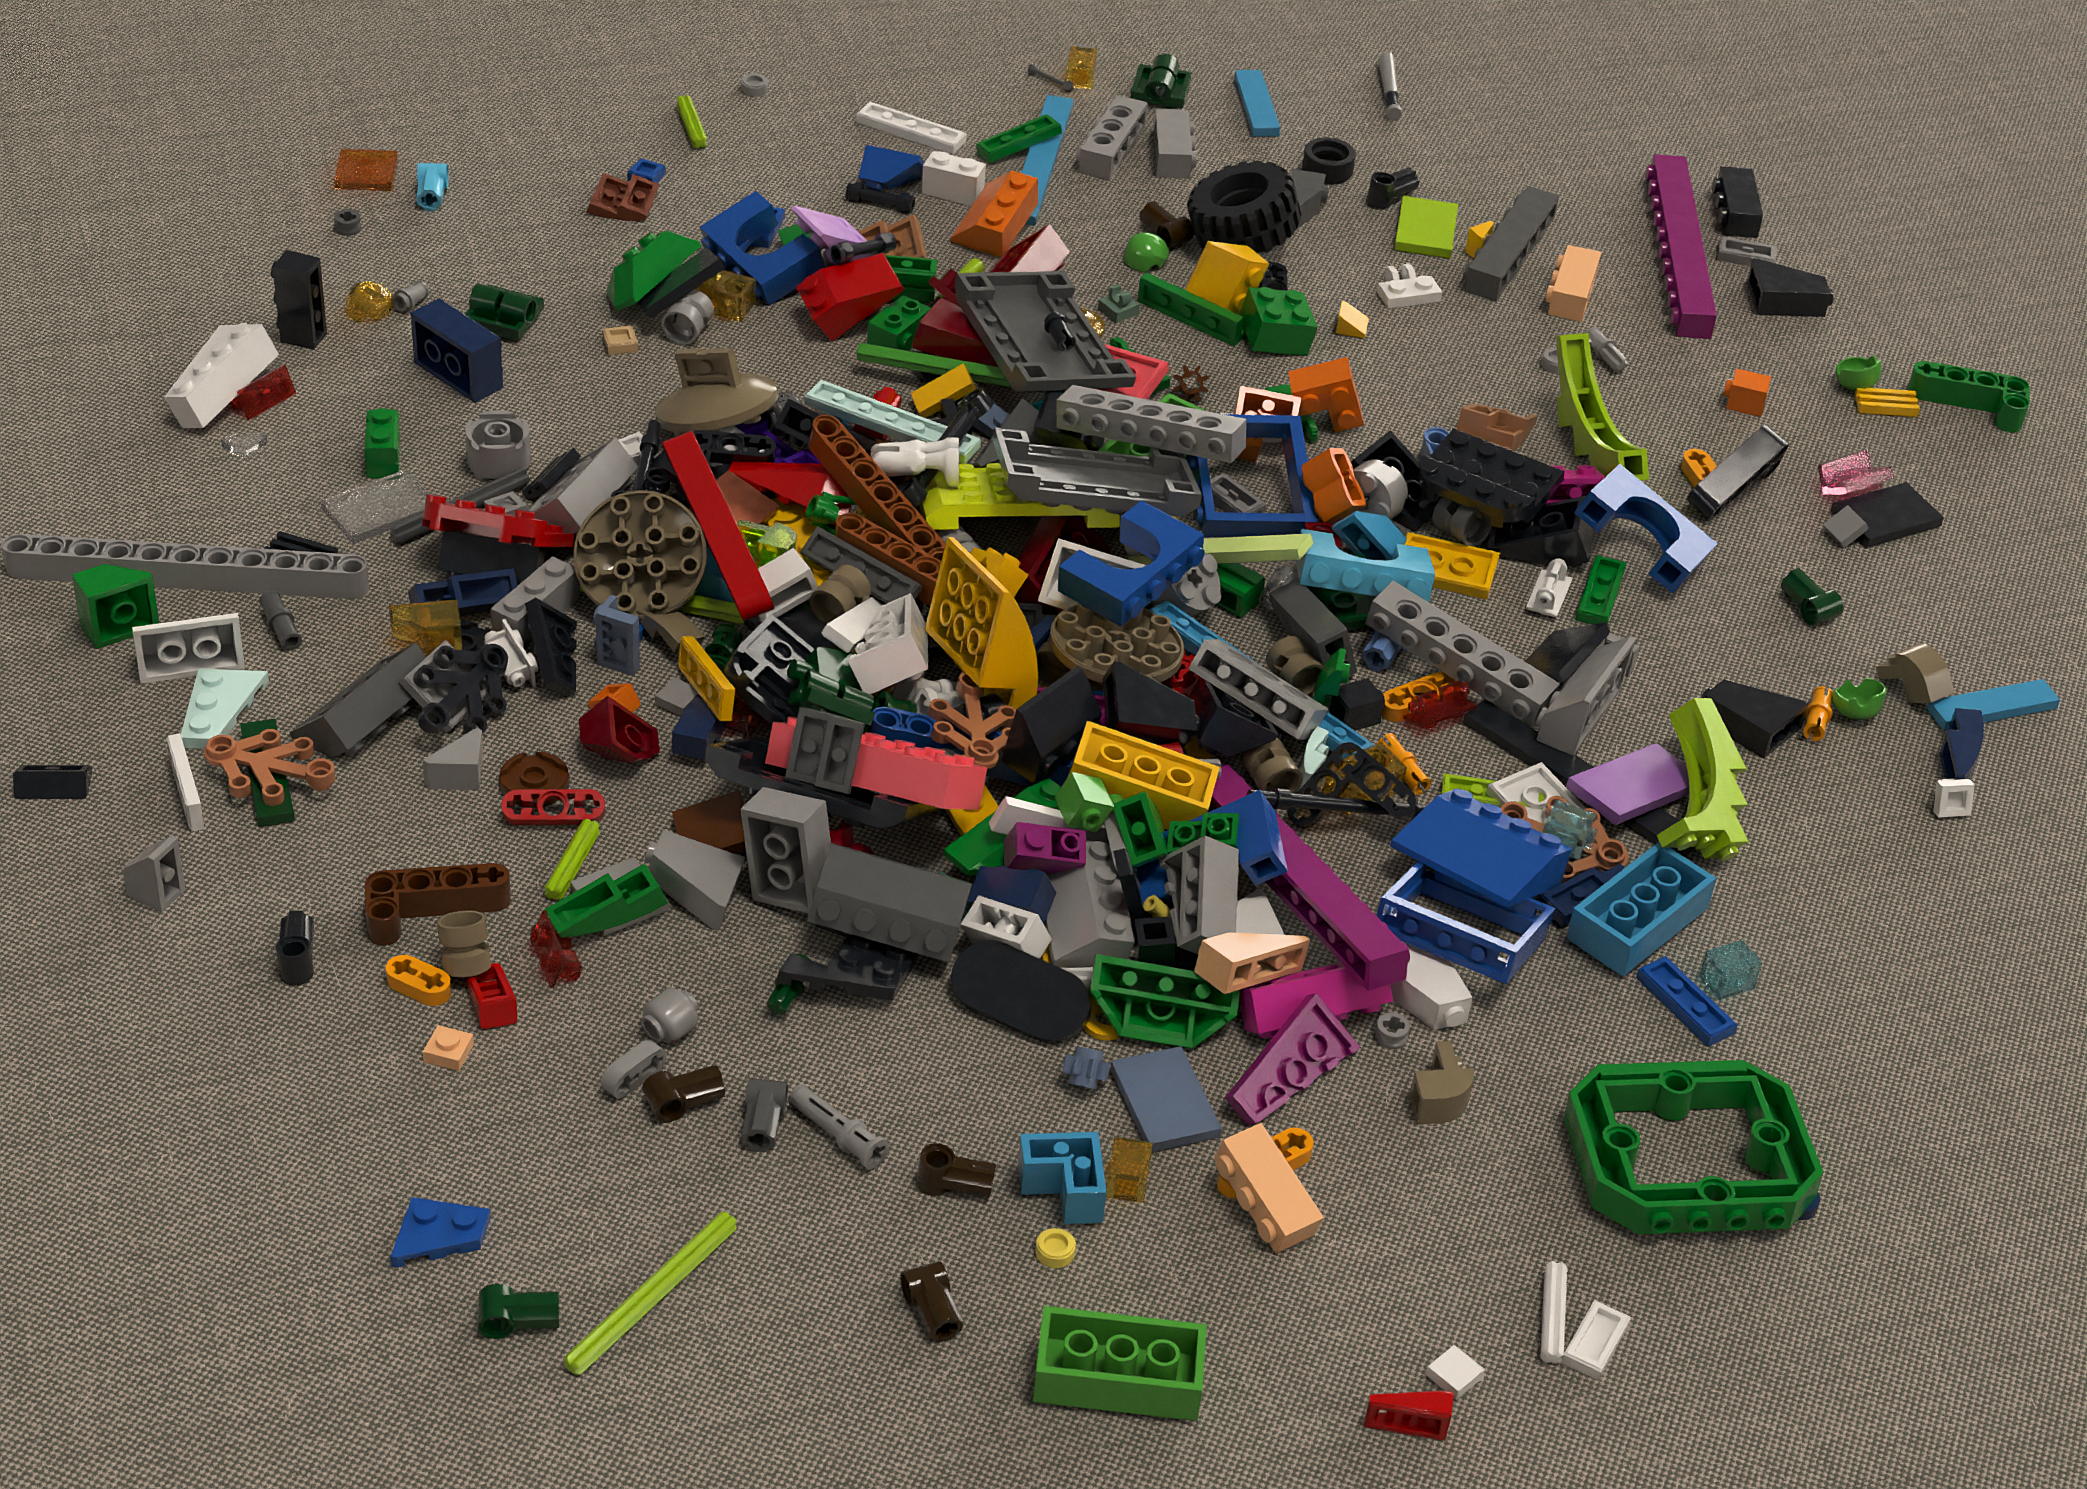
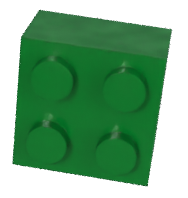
M1248 287L1239 315L1244 317L1243 328L1252 351L1308 356L1318 326L1304 293L1296 290L1283 291L1273 290L1268 287Z

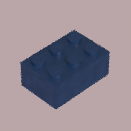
M440 298L411 312L415 364L474 403L503 388L502 343L500 337Z

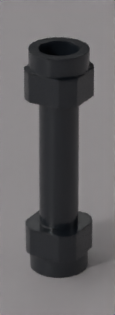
M849 182L845 194L846 199L852 202L860 203L863 199L897 207V211L903 213H912L916 200L915 196L909 193L901 192L900 195L875 191L864 188V184L858 182Z
M880 233L873 240L851 245L847 241L838 243L831 247L830 255L835 263L850 262L853 256L875 251L878 254L889 253V251L895 250L897 242L892 233Z

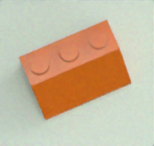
M1012 170L987 183L951 236V242L1002 257L1038 205V178Z

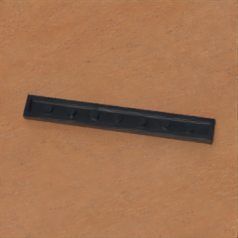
M1486 699L1464 714V724L1531 766L1542 762L1565 787L1569 777L1594 768V766L1576 755L1572 756L1537 741L1538 731ZM1658 807L1622 823L1656 844L1659 842L1656 835L1680 820ZM1677 847L1670 848L1686 857L1696 847H1689L1684 850H1678Z

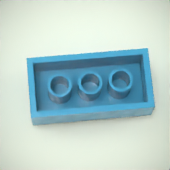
M1658 842L1573 908L1566 939L1624 977L1708 909L1717 878L1670 847L1662 848L1660 842Z

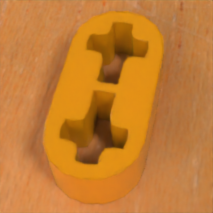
M1700 449L1685 451L1681 463L1682 472L1694 488L1717 467L1710 455Z
M398 955L388 960L386 964V980L388 986L394 991L429 1006L444 1004L451 997V981L448 973L409 955Z

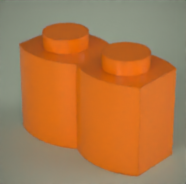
M1329 448L1302 465L1303 482L1313 493L1314 510L1324 522H1338L1366 506L1363 491L1354 477L1352 464L1343 448Z

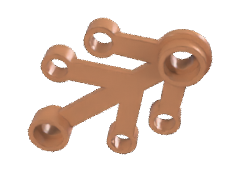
M963 672L959 675L956 691L959 698L965 701L967 718L950 707L947 701L933 699L929 705L928 716L937 722L933 725L931 738L941 744L952 743L964 752L963 755L975 758V765L989 769L997 764L998 753L1005 749L1016 709L1003 705L998 708L995 714L983 720L979 698L982 697L984 688L979 687ZM950 723L967 733L971 740L956 732ZM999 727H1004L999 737L993 740L986 739L985 736Z
M266 729L258 735L235 741L228 735H216L208 740L204 748L205 760L213 766L222 767L229 779L230 794L236 798H243L251 793L250 778L241 773L237 763L250 766L262 787L263 802L269 806H277L285 799L283 786L280 783H276L271 772L307 780V783L317 791L329 789L335 781V767L328 759H314L306 766L281 760L291 756L298 760L311 758L314 755L313 741L308 737H299L291 743L281 745L280 733L275 729ZM257 748H261L263 750L258 753L248 752Z
M1550 797L1545 808L1546 815L1556 820L1561 830L1528 818L1527 810L1521 803L1511 801L1501 806L1503 814L1511 818L1523 819L1532 825L1531 828L1541 833H1549L1559 837L1561 843L1572 848L1571 854L1579 852L1587 855V857L1573 862L1568 861L1565 870L1569 871L1570 874L1563 875L1561 884L1593 867L1607 871L1620 863L1626 867L1629 855L1626 847L1616 839H1609L1600 823V814L1595 809H1583L1578 819L1579 828L1585 832H1590L1595 842L1593 843L1583 839L1567 810V801L1563 797ZM1551 806H1559L1561 810H1555ZM1584 818H1591L1594 822H1587Z

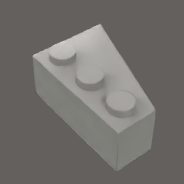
M1203 836L1159 859L1160 868L1166 870L1169 881L1164 885L1166 894L1172 896L1174 904L1170 914L1178 947L1198 954L1202 940L1225 933H1236L1239 849L1208 836Z

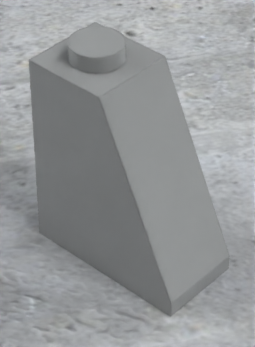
M663 829L658 843L650 842L644 859L645 862L650 863V872L661 890L710 928L719 931L738 883L745 857Z

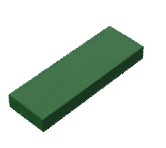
M1045 114L976 144L977 152L991 163L1061 134V124L1048 114Z
M1599 555L1595 556L1578 607L1576 621L1591 625L1606 622L1608 625L1623 579L1626 562Z

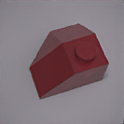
M606 696L579 718L580 742L587 750L594 751L605 759L635 763L660 753L658 730L609 696Z

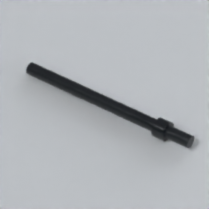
M651 420L648 423L647 432L641 439V457L633 491L646 490L644 486L645 473L652 467L653 458L658 453L660 446L658 436L661 424L657 420Z
M1274 788L1272 791L1261 790L1273 809L1288 810L1290 807L1391 816L1373 800L1291 793L1289 789ZM1249 789L1247 791V795L1254 793L1258 790ZM1395 802L1396 807L1394 810L1397 811L1400 807L1406 810L1410 805L1408 803ZM1418 804V809L1411 818H1415L1427 805Z

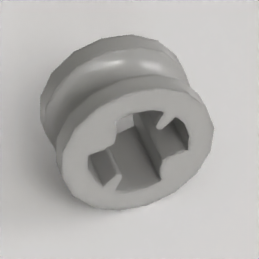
M1389 1012L1381 1015L1377 1021L1375 1031L1376 1041L1388 1049L1402 1048L1408 1040L1410 1022L1406 1017L1398 1013ZM1389 1029L1396 1030V1033L1389 1032L1388 1030H1389Z

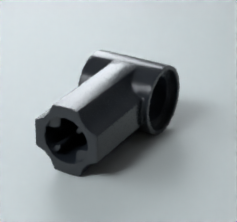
M1408 167L1392 174L1387 172L1373 173L1368 190L1367 203L1374 208L1385 209L1391 206L1392 199L1418 189L1419 180L1416 176V171Z
M303 910L289 911L286 917L281 918L280 937L276 945L281 980L289 985L306 983L314 974L312 962L314 919L312 916L306 915Z

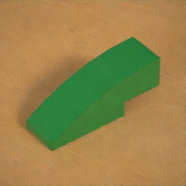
M644 863L614 881L610 874L607 873L544 910L562 938L599 932L628 923L668 904L659 884Z

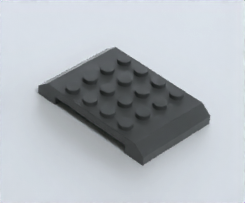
M1064 271L957 273L954 283L957 302L1015 392L1067 390L1072 385L1092 389L1134 386L1135 374L1124 359H1114L1074 301L1075 286ZM1058 312L1066 317V325L1076 339L1075 345L1070 350H1067L1065 344L1062 343L1065 351H1060L1051 334L1045 331L1044 320L1049 314Z
M994 428L993 442L1006 485L1020 500L1041 502V504L1048 507H1058L1060 504L1072 505L1074 508L1083 511L1101 508L1113 514H1122L1142 500L1160 511L1175 517H1182L1200 507L1202 494L1183 453L1150 447L1149 456L1145 457L1030 444L1026 431Z

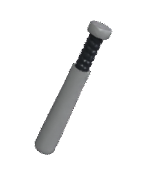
M1384 52L1379 56L1378 62L1384 95L1388 103L1386 116L1388 119L1396 121L1401 118L1402 109L1398 105L1399 93L1395 59L1391 53Z

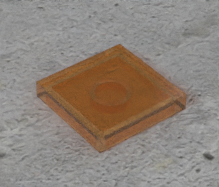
M341 149L334 179L335 189L393 191L399 161L398 151Z

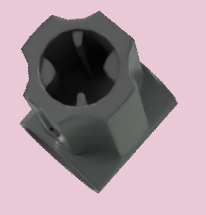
M749 1078L745 1099L746 1117L742 1130V1144L747 1145L751 1151L766 1152L767 1149L775 1147L780 1116L785 1115L788 1082Z

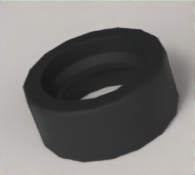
M1316 138L1305 145L1302 170L1326 174L1325 183L1344 182L1353 175L1356 151L1350 144L1337 138ZM1322 159L1333 160V161H1335V162L1325 161V160H1322Z

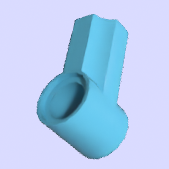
M418 163L416 198L417 204L422 206L425 211H435L438 206L442 205L444 189H448V164Z

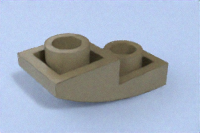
M653 610L636 611L638 615H645L644 619L639 620V622L651 638L662 636L674 653L680 649L682 636H693L700 645L704 640L705 636L677 610L666 614H652L656 613Z

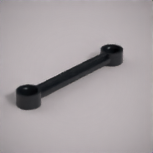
M983 387L973 390L958 404L960 411L938 441L949 437L959 438L960 443L974 422L991 409L994 401ZM925 469V471L920 472L918 475H912L898 487L914 508L926 498L928 492L925 489L939 470Z

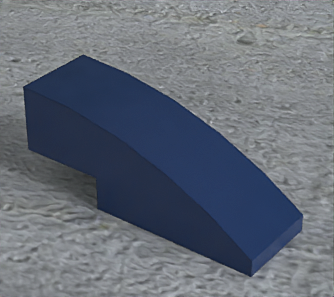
M514 568L450 576L445 581L415 584L408 592L415 624L433 622L491 610L495 604L516 588L518 584Z
M698 695L685 709L672 732V753L705 760L708 745L719 743L729 721H720L702 697ZM734 699L733 711L737 705V699Z
M1955 708L1939 753L1945 779L1954 778L1955 780L1971 778L1983 741L1984 722L1982 710Z

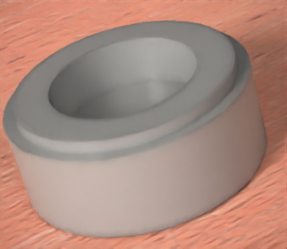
M757 73L747 74L741 79V91L745 95L753 97L765 95L768 92V79Z
M1557 348L1545 350L1541 359L1542 368L1553 374H1559Z

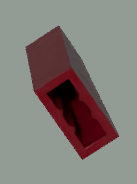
M940 298L919 322L911 347L940 357L999 367L961 307Z

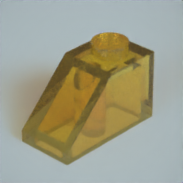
M457 600L389 605L391 634L393 637L409 645L416 642L422 652L426 654H431L445 640L455 650H462Z

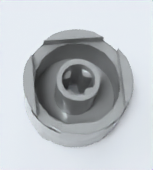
M492 410L479 414L478 420L472 423L471 419L466 424L467 464L473 471L476 479L482 481L498 479L517 469L526 470L531 462L530 429L528 422L524 418L522 422L516 419V414L513 412Z
M1369 460L1360 464L1353 471L1354 477L1363 491L1366 506L1357 511L1384 515L1392 520L1403 510L1404 502L1408 495L1407 485L1402 474L1395 467L1392 466L1390 468L1382 463L1384 461Z
M1204 554L1198 566H1193L1177 583L1170 585L1157 600L1150 602L1151 605H1159L1167 600L1190 617H1193L1218 603L1221 599L1220 579L1217 572L1218 564L1215 558L1210 554Z

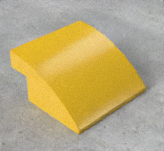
M947 537L925 631L953 659L954 664L962 672H965L979 687L984 688L983 694L985 696L996 693L1002 699L1004 705L1017 709L1037 695L1038 687L1037 656L1026 618L1011 593L954 537Z

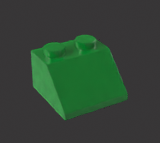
M102 564L72 574L80 627L95 649L132 638V627L159 624L153 576L150 572Z

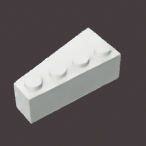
M240 323L238 325H219L164 398L182 428H204L279 353L262 324Z
M910 593L880 606L871 621L872 627L863 634L866 641L865 644L864 642L858 643L855 648L857 654L851 655L848 659L863 692L872 694L902 680H906V682L914 681L923 676L925 670H928V633L925 631L926 623Z

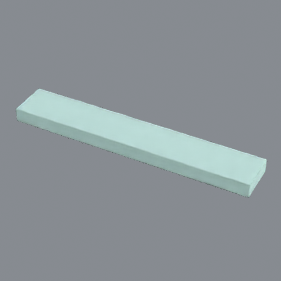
M820 380L804 396L805 405L904 442L916 439L925 441V443L938 441L948 427L824 380ZM965 434L959 443L960 463L965 464L980 449V438Z

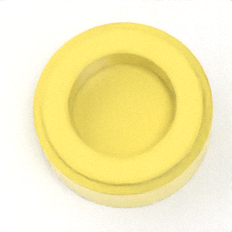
M1059 1228L1047 1229L1037 1238L1036 1257L1047 1267H1065L1075 1257L1076 1242L1074 1237L1066 1230Z

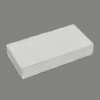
M1594 1300L1563 1354L1561 1363L1599 1380L1627 1330L1631 1317Z

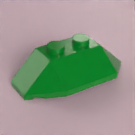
M667 230L657 235L650 232L639 239L638 243L640 246L638 248L633 246L621 255L623 260L614 267L606 290L616 310L620 311L637 303L701 247L699 241Z
M1095 954L1090 985L1091 995L1118 1037L1173 1047L1182 1046V1048L1190 1050L1237 1016L1240 990L1227 994L1222 993L1194 971Z

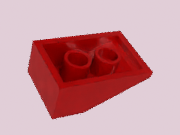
M883 253L820 269L796 286L813 321L831 341H834L904 290Z

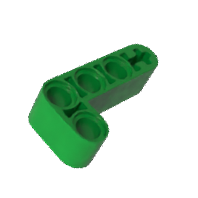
M1919 361L1914 364L1907 390L1916 392L1915 398L1918 400L1995 413L1996 426L2009 433H2016L2022 429L2030 405V386L2021 377L1929 361Z

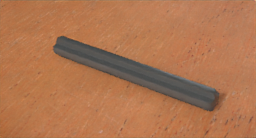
M520 468L446 503L456 504V499L476 502L475 508H480L484 506L485 500L514 492L527 486L530 478L526 471ZM423 513L393 526L390 535L396 544L405 543L432 530L429 527L422 526Z

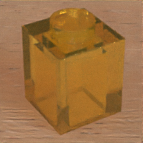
M1071 46L1066 81H1072L1074 87L1093 89L1097 49Z
M1114 1137L1106 1198L1144 1203L1153 1143Z

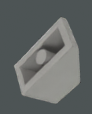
M171 835L147 847L135 859L128 862L123 869L127 896L163 912L185 891L177 837Z

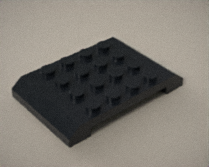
M758 736L710 744L705 755V760L718 778L745 786L744 791L749 794L755 795L762 787L824 800L826 801L828 817H831L832 813L844 817V823L855 827L863 828L865 824L886 829L944 810L852 786L850 794L817 787L814 786L815 784L786 778L787 769L765 763L769 740Z

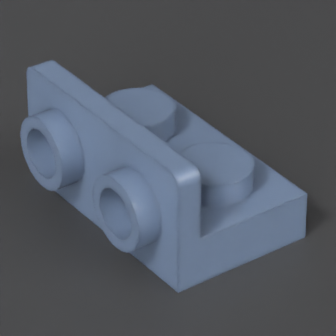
M610 595L603 605H599L596 608L593 622L596 624L594 648L597 650V664L634 676L640 668L639 617L619 611L617 596Z

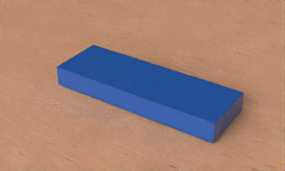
M1664 956L1638 969L1636 978L1707 1047L1736 1033L1738 1025L1668 957Z

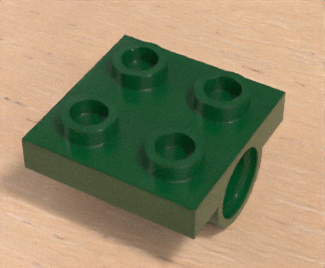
M1160 54L1154 59L1152 65L1139 64L1130 98L1147 102L1148 104L1162 105L1170 109H1183L1191 84L1192 72L1179 70V62L1173 55Z
M478 283L471 292L469 309L464 315L475 320L478 324L498 336L519 341L544 309V299Z
M811 670L805 672L797 690L791 691L787 703L797 708L796 714L799 713L800 707H805L865 723L864 727L871 726L875 712L871 711L873 695L846 684H842L839 687L838 681Z

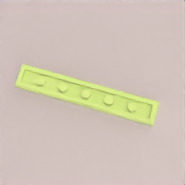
M1311 533L1205 538L1203 549L1205 551L1204 554L1212 555L1217 563L1300 560L1314 543ZM1143 554L1128 556L1130 561L1146 566L1153 562Z

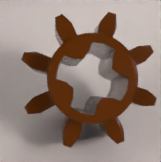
M1185 365L1183 366V376L1176 374L1173 376L1175 380L1179 381L1178 386L1173 389V392L1181 391L1183 400H1186L1188 396H1192L1193 400L1198 402L1199 396L1197 393L1199 391L1203 393L1209 391L1203 386V382L1209 376L1201 377L1199 374L1200 366H1197L1194 371L1189 372L1188 367ZM1193 376L1196 378L1195 384L1198 385V389L1193 388L1191 391H1187V384L1183 382V379L1188 380Z

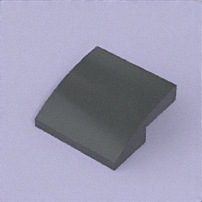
M800 707L785 777L815 784L814 786L850 794L865 723Z

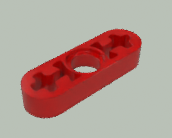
M517 789L509 791L501 801L503 817L508 823L513 825H580L585 819L600 822L606 811L604 797L593 789ZM533 799H538V815H533V808L521 809V814L518 815L514 814L513 809L508 808L514 806L517 800L522 801L524 807H534ZM550 799H558L563 803L564 809L560 814L551 816L543 810L544 804ZM568 799H574V807L585 806L586 800H593L594 806L599 807L593 808V814H586L585 808H574V815H569L570 805Z

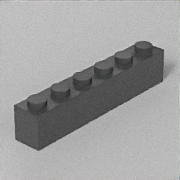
M1527 186L1521 195L1518 194L1516 196L1513 207L1507 208L1503 221L1497 222L1493 234L1486 237L1483 248H1478L1473 262L1467 263L1463 273V279L1466 280L1465 292L1497 302L1555 219L1559 195Z

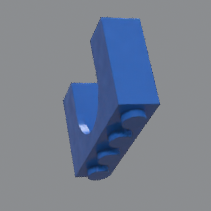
M755 191L701 225L700 230L703 236L701 243L704 249L708 248L719 258L725 267L724 269L729 268L740 284L745 283L748 286L749 291L756 299L760 297L769 306L794 290L805 278L826 267L820 248L804 233L769 254L750 255L744 253L751 243L779 226L772 204Z
M1621 464L1613 469L1588 493L1574 512L1598 533L1610 521L1617 518L1634 521L1646 528L1659 542L1663 554L1648 574L1671 593H1674L1692 575L1718 544Z
M1141 500L1121 516L1119 541L1147 556L1153 562L1137 569H1120L1107 565L1086 552L1078 550L1059 566L1058 592L1115 624L1122 626L1132 617H1136L1152 600H1157L1164 590L1173 583H1177L1193 566L1196 567L1201 563L1205 553L1203 549L1204 534Z
M1261 790L1208 812L1239 813L1237 840L1239 861L1255 886L1288 872L1276 812ZM1203 815L1190 821H1202ZM1169 830L1165 831V834H1166V837H1167V844H1168V834H1169ZM1159 859L1136 867L1138 880L1141 885L1142 904H1144V901L1149 896L1155 895L1173 909L1172 896L1166 894L1164 887L1169 882L1165 869L1160 868Z

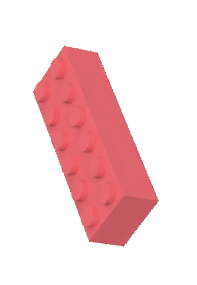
M788 717L787 723L773 722L765 760L766 764L787 769L797 718ZM865 732L862 735L852 786L942 809L979 810L987 767L975 765V758L954 754V756L946 755L944 750L937 748L915 747V743L908 741L885 740L886 736Z

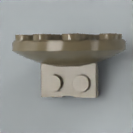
M701 348L680 349L674 355L682 387L659 402L655 408V416L657 421L660 422L661 428L674 432L675 437L694 430L719 432L720 429L741 423L752 424L760 421L762 413L776 407L775 402L778 399L779 393L776 382L772 378L758 374L740 373L734 348H712L710 350H702Z
M629 491L605 500L584 520L575 540L574 568L582 589L596 606L603 605L610 595L617 596L619 611L638 616L639 620H642L645 615H638L636 611L653 610L656 613L652 614H666L678 610L692 598L699 588L706 571L707 545L697 519L679 501L654 491Z
M1077 603V605L1063 610L1056 616L1052 622L1049 636L1050 646L1055 656L1071 670L1076 666L1082 668L1091 689L1094 691L1103 690L1102 678L1114 661L1121 662L1160 683L1172 677L1179 670L1184 655L1183 640L1176 629L1170 624V619L1163 615H1156L1146 609H1142L1136 617H1132L1125 624L1119 626Z

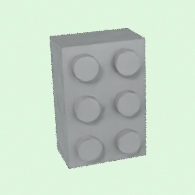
M762 787L741 808L752 898L754 901L810 913L816 887L831 844L826 801Z

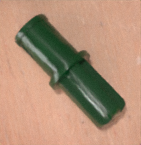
M795 954L797 956L810 960L807 956L803 954ZM776 978V987L767 1001V1007L772 1010L771 1013L774 1015L779 1013L785 1014L794 998L802 993L804 981L792 980L791 985L777 983Z

